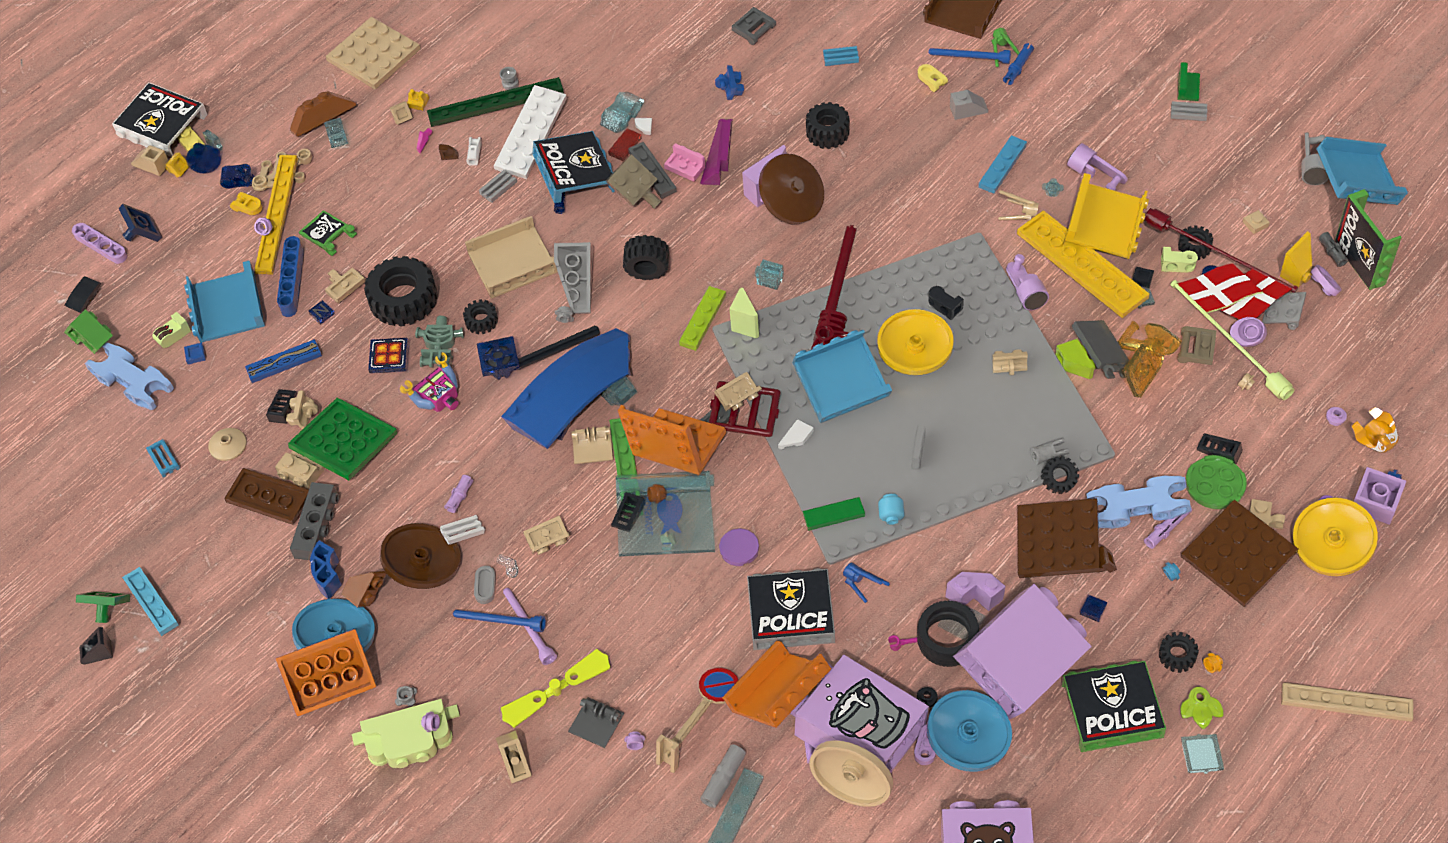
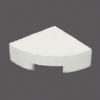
M635 118L636 128L645 135H651L652 118Z

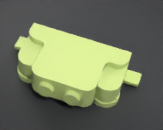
M442 699L360 721L362 731L352 734L354 746L365 743L368 758L376 766H383L388 763L392 768H405L412 763L426 762L436 755L437 748H446L451 744L453 735L449 728L448 720L460 717L457 704L445 708ZM430 711L438 714L440 718L439 728L436 731L426 732L421 725L422 717Z

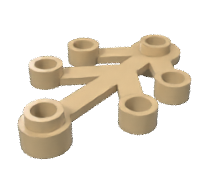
M301 149L298 151L297 166L309 164L312 160L310 150ZM278 152L276 154L277 159L274 169L269 160L261 163L260 175L255 176L252 180L254 190L264 191L267 188L273 187L279 156L286 155L285 152ZM273 169V172L267 176L268 172ZM296 172L294 180L296 183H303L306 179L304 173Z

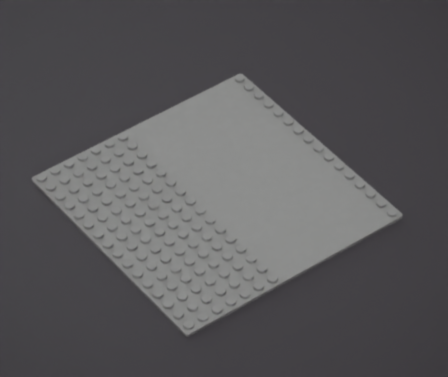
M975 233L844 280L836 311L847 316L844 331L849 333L854 330L858 332L861 330L865 331L863 337L885 384H890L892 392L886 398L825 422H819L792 362L796 353L802 350H806V352L811 350L820 312L825 310L831 285L756 311L759 326L758 338L731 331V320L712 328L735 378L748 372L756 386L774 388L781 391L778 405L779 416L775 420L772 437L765 438L801 511L857 497L861 499L865 517L811 530L827 563L830 565L1043 485L1044 479L1041 480V475L1043 474L1041 472L1048 461L1038 465L1035 464L1031 456V448L1041 446L1064 437L1065 442L1054 446L1055 451L1059 452L1060 450L1068 449L1070 454L1064 455L1065 459L1070 458L1071 463L1075 462V468H1078L1079 471L1110 460L1115 456L1111 445L1030 312L1023 307L1017 296L1016 289L981 233ZM941 286L950 296L956 298L959 295L964 299L963 310L952 320L935 310L928 302L931 287ZM911 309L926 310L946 321L953 333V351L949 360L941 368L924 375H908L895 371L882 360L877 346L878 332L882 324L898 312ZM1021 349L1023 352H1027V371H1015L1014 375H1009V372L993 373V354L995 351L1012 353L1014 350ZM762 394L756 420L761 429H766L772 396ZM746 399L751 408L752 400L748 401V399ZM797 419L814 427V432L804 445H793L784 447V449L778 448V444ZM918 426H924L926 429L921 465L919 469H912V456ZM1061 468L1053 471L1055 480L1067 476L1066 471ZM886 494H896L904 501V518L894 525H889L879 518L878 502Z

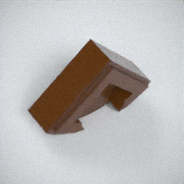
M439 144L441 160L459 159V153L455 148Z

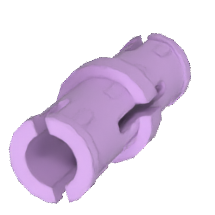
M462 475L456 488H453L451 491L450 499L444 506L447 511L455 513L461 501L465 500L466 493L473 483L471 477Z

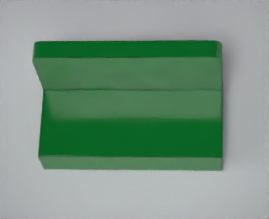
M1181 62L1177 100L1199 101L1200 73L1187 72L1188 63Z

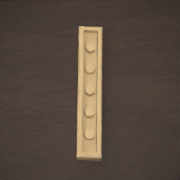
M1291 683L1282 684L1281 705L1410 722L1413 720V699Z

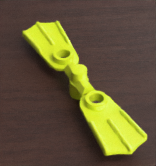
M596 649L565 673V679L561 681L552 679L549 682V688L545 691H533L501 707L503 722L515 728L546 704L547 698L552 695L559 696L561 690L565 687L578 685L609 670L608 655ZM574 675L578 676L576 680H572L571 677ZM536 698L541 699L538 703L534 702Z

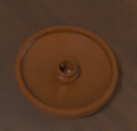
M780 154L769 160L762 168L759 176V192L764 205L773 216L788 224H802L811 220L820 212L824 202V186L819 173L810 162L795 154Z
M412 523L397 527L384 538L380 550V562L386 574L397 583L415 589H430L439 587L454 577L459 568L460 549L457 543L448 545L440 528L429 524Z

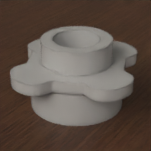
M561 306L558 310H555L557 321L562 323L574 321L571 308Z
M408 686L399 687L396 693L397 699H395V704L397 706H413L415 704L414 697L417 694L416 688Z

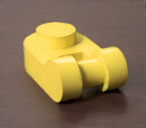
M923 64L918 68V78L928 85L932 92L937 91L939 86H944L948 83L947 77L933 66Z

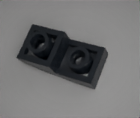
M84 276L73 289L64 306L82 313L90 298L94 299L101 283Z

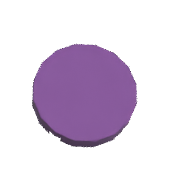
M739 528L725 533L721 538L719 549L725 562L734 566H744L746 563L753 562L757 557L759 544L758 539L752 532Z

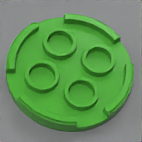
M1217 455L1205 456L1189 467L1186 475V489L1189 495L1200 505L1211 509H1225L1234 499L1237 502L1242 499L1247 485L1245 473L1230 459Z

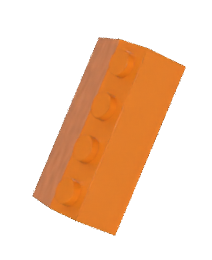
M355 629L275 658L297 717L376 687V682Z

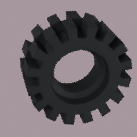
M1194 225V228L1188 226V230L1186 228L1183 229V231L1213 245L1212 233H1209L1208 229L1204 231L1203 226L1200 229L1198 225ZM1180 234L1178 249L1181 252L1193 251L1198 256L1197 260H1200L1201 257L1203 259L1206 258V255L1209 256L1210 248L1204 245H1193L1189 242L1192 239Z
M479 299L478 303L474 300L473 304L469 303L467 304L468 308H464L463 318L467 329H470L471 333L475 331L478 335L479 332L485 334L486 330L489 333L491 328L494 329L495 324L498 323L496 308L488 300L483 302L482 299ZM479 314L487 315V317L482 320L474 319V317Z
M1057 456L1046 463L1041 472L1043 473L1041 480L1044 479L1043 485L1048 486L1046 488L1048 491L1051 489L1053 490L1052 493L1059 492V494H1063L1064 492L1067 493L1077 484V479L1079 478L1077 472L1079 469L1075 468V462H1070V458L1065 459V456L1060 458ZM1057 468L1065 470L1067 473L1066 481H1056L1053 477V471Z
M1172 632L1171 636L1168 634L1165 639L1163 638L1159 649V658H1161V664L1165 663L1164 667L1166 669L1170 666V671L1174 672L1175 669H1178V673H1181L1182 669L1186 672L1189 670V667L1192 668L1194 663H1196L1199 651L1197 650L1198 644H1194V638L1189 640V634H1186L1184 637L1182 636L1183 632H1179V635H1176V632ZM1173 647H1180L1186 651L1187 655L1183 658L1173 656L1170 650Z

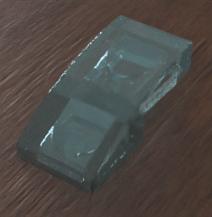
M341 118L324 122L331 148L348 144Z

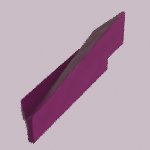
M720 119L718 121L700 181L701 185H720L721 171L728 172L733 119Z

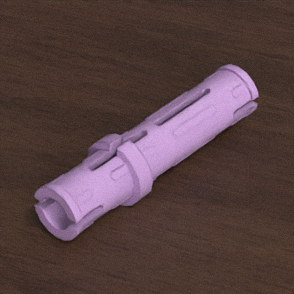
M1192 508L1186 514L1173 519H1167L1161 524L1156 525L1154 531L1144 539V543L1151 549L1155 548L1162 539H1166L1169 536L1171 530L1192 512Z

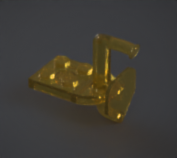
M1131 321V324L1122 334L1118 343L1122 349L1135 351L1128 364L1124 367L1123 372L1134 397L1141 398L1163 364L1164 355L1176 352L1182 344V340L1164 326L1154 323H1148L1145 326L1148 338L1144 341L1133 339L1131 336L1140 327L1135 321Z

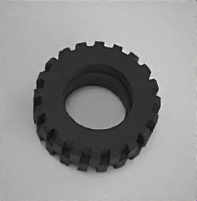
M396 256L392 257L393 259L391 260L386 259L382 264L378 263L374 267V271L371 270L368 278L365 280L364 291L373 315L379 321L385 324L388 322V325L395 326V324L399 326H405V324L412 325L417 320H423L424 316H428L432 311L431 308L435 307L438 295L430 268L424 262H419L418 259L413 257L409 259L408 256H402V258ZM403 285L415 287L407 295L401 297L388 296V293L396 287Z

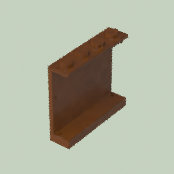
M929 0V4L925 5L923 9V15H925L924 22L981 39L1002 0Z

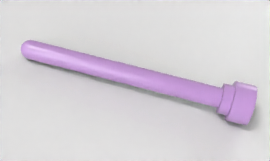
M505 588L503 594L517 616L528 618L509 588ZM524 626L539 650V659L542 664L549 665L553 663L557 658L554 650L544 644L537 632H534L530 627Z

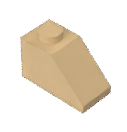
M516 731L497 737L496 741L511 783L531 777Z

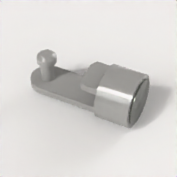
M1306 132V157L1301 162L1302 180L1309 185H1321L1329 177L1319 154L1311 155L1310 145L1321 143L1325 139V135L1309 137V132Z

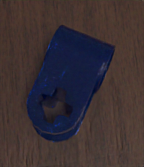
M248 164L226 165L221 169L220 185L226 189L252 186V180L255 176L251 173L252 170Z

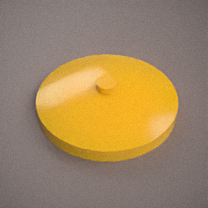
M911 309L892 315L882 324L878 332L877 346L882 360L890 368L903 374L924 375L938 370L949 360L953 351L954 339L951 328L940 316L926 310Z
M1326 498L1312 503L1302 511L1294 525L1293 542L1299 548L1297 555L1301 561L1313 571L1327 576H1345L1359 571L1372 559L1377 548L1378 532L1372 516L1361 505L1348 499Z

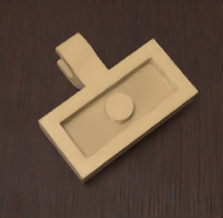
M353 268L342 276L332 269L328 273L332 284L325 291L333 300L340 303L365 282V278Z
M1252 499L1250 512L1270 527L1283 529L1285 515L1276 514L1270 516L1272 502Z

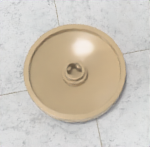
M833 740L819 744L811 755L809 764L814 778L833 796L847 803L864 807L878 806L889 798L893 789L892 775L886 765L870 751L853 743Z

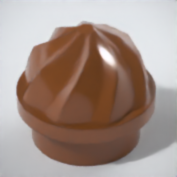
M653 484L651 487H648L647 496L649 502L658 504L666 498L667 491L662 485Z

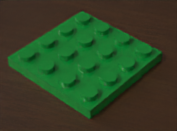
M336 398L288 442V447L349 481L397 435V429Z

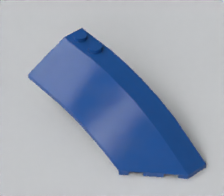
M615 328L574 347L542 371L523 390L501 417L514 431L548 449L586 405L624 376H630L629 334Z

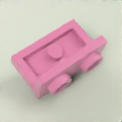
M674 144L673 153L664 163V169L694 182L705 169V159L698 152Z

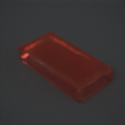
M626 128L609 149V156L624 161L629 155L628 148L637 145L642 139V135Z

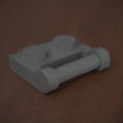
M753 7L732 25V31L747 39L751 45H754L758 42V38L767 30L776 26V21ZM762 22L765 23V24H764L759 30H757L754 34L751 33V32H752L755 28H757Z

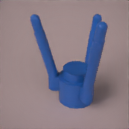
M852 562L843 571V576L847 578L845 583L852 587L864 603H867V599L854 582L859 583L863 577H866L879 585H890L889 582L863 570Z

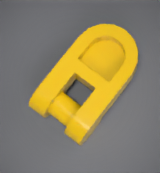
M240 192L236 196L237 199L230 204L232 210L236 212L241 211L248 215L259 214L262 210L260 199Z

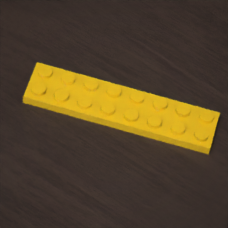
M1044 210L1017 229V234L1121 318H1124L1149 299L1150 293L1094 249L1065 241L1068 229Z

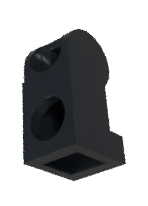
M933 286L929 290L928 302L930 306L948 319L952 320L963 310L964 299L959 295L954 298L947 294L941 286Z

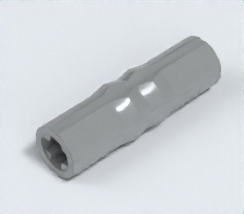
M730 745L721 763L717 766L709 784L700 797V800L705 805L716 808L725 790L729 787L731 780L734 778L737 769L746 755V752L739 746Z

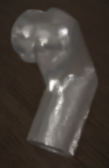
M500 554L496 562L506 567V575L508 577L515 578L519 573L517 561Z

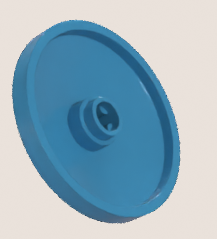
M326 599L312 603L298 613L292 625V638L294 645L299 650L355 629L365 653L374 640L375 626L372 616L364 607L357 608L348 600Z
M961 690L945 695L934 705L927 720V736L932 749L945 763L959 770L978 772L992 768L1004 758L1012 741V727L1006 712L995 700L979 692Z

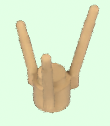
M1003 190L999 191L1000 194L1010 197L1007 198V201L1022 205V213H1026L1025 215L999 217V220H1031V216L1035 217L1037 215L1039 203Z

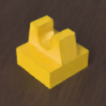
M411 89L408 93V107L423 111L430 99L429 95L423 91L416 92L414 89Z
M178 152L166 163L165 169L176 177H181L190 164Z

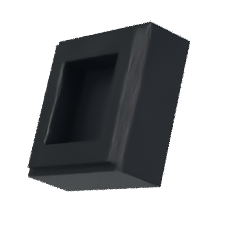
M1136 267L1132 280L1141 287L1150 288L1154 270Z

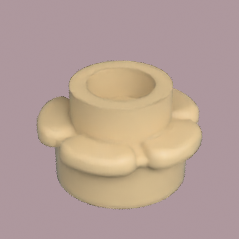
M1246 373L1237 384L1242 388L1241 390H1244V388L1250 389L1255 382L1253 380L1254 375L1251 376Z

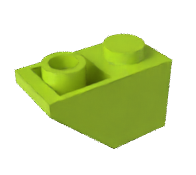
M1078 338L1057 345L1056 357L1066 372L1087 379L1093 378L1095 363L1092 359H1089L1087 350L1083 344L1081 345Z

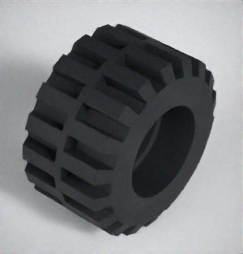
M823 102L821 105L816 104L814 108L809 109V113L806 114V136L809 138L810 143H813L816 147L820 146L822 149L824 147L831 149V147L837 148L838 145H842L844 141H847L850 134V118L848 111L843 106L839 107L837 103L832 104V102H828L825 104Z
M638 235L635 238H630L625 243L623 268L629 276H633L636 279L653 280L664 276L665 272L668 271L669 246L666 245L665 241H661V238H656L652 235Z

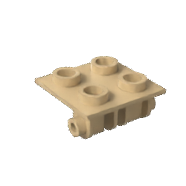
M604 426L596 429L592 427V429H575V431H571L574 464L613 460L610 427Z

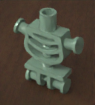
M438 316L436 325H427L425 330L417 327L415 337H423L425 346L428 348L421 349L420 367L429 365L430 368H433L434 364H437L435 362L436 356L439 361H444L442 352L447 355V365L450 364L451 366L453 355L450 348L455 345L456 337L464 338L463 328L453 330L452 325H447L448 319L445 316Z

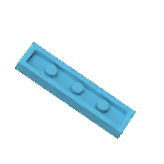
M140 567L122 577L161 636L179 626Z

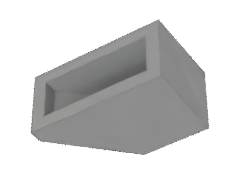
M969 90L950 94V109L955 120L988 113L983 97Z

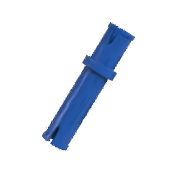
M1029 43L1024 44L1019 55L1010 64L1008 72L1003 77L1005 83L1010 79L1008 85L1013 84L1015 78L1021 74L1022 67L1034 51L1032 45L1027 49Z

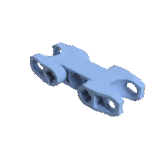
M105 343L102 346L105 353L109 356L105 361L94 362L88 360L85 363L87 369L99 382L108 387L114 381L126 387L123 393L131 402L149 410H154L157 407L154 400L150 397L151 393L156 390L170 393L174 389L171 382L159 370L149 366L145 371H142L132 365L135 359L128 351L110 343Z
M1154 477L1146 482V488L1125 491L1124 486L1121 484L1107 485L1090 491L1086 495L1087 499H1094L1095 497L1098 500V505L1107 507L1106 510L1099 513V528L1114 529L1125 527L1130 524V517L1151 513L1155 520L1173 519L1191 511L1190 500L1173 499L1170 497L1174 492L1187 488L1185 477Z

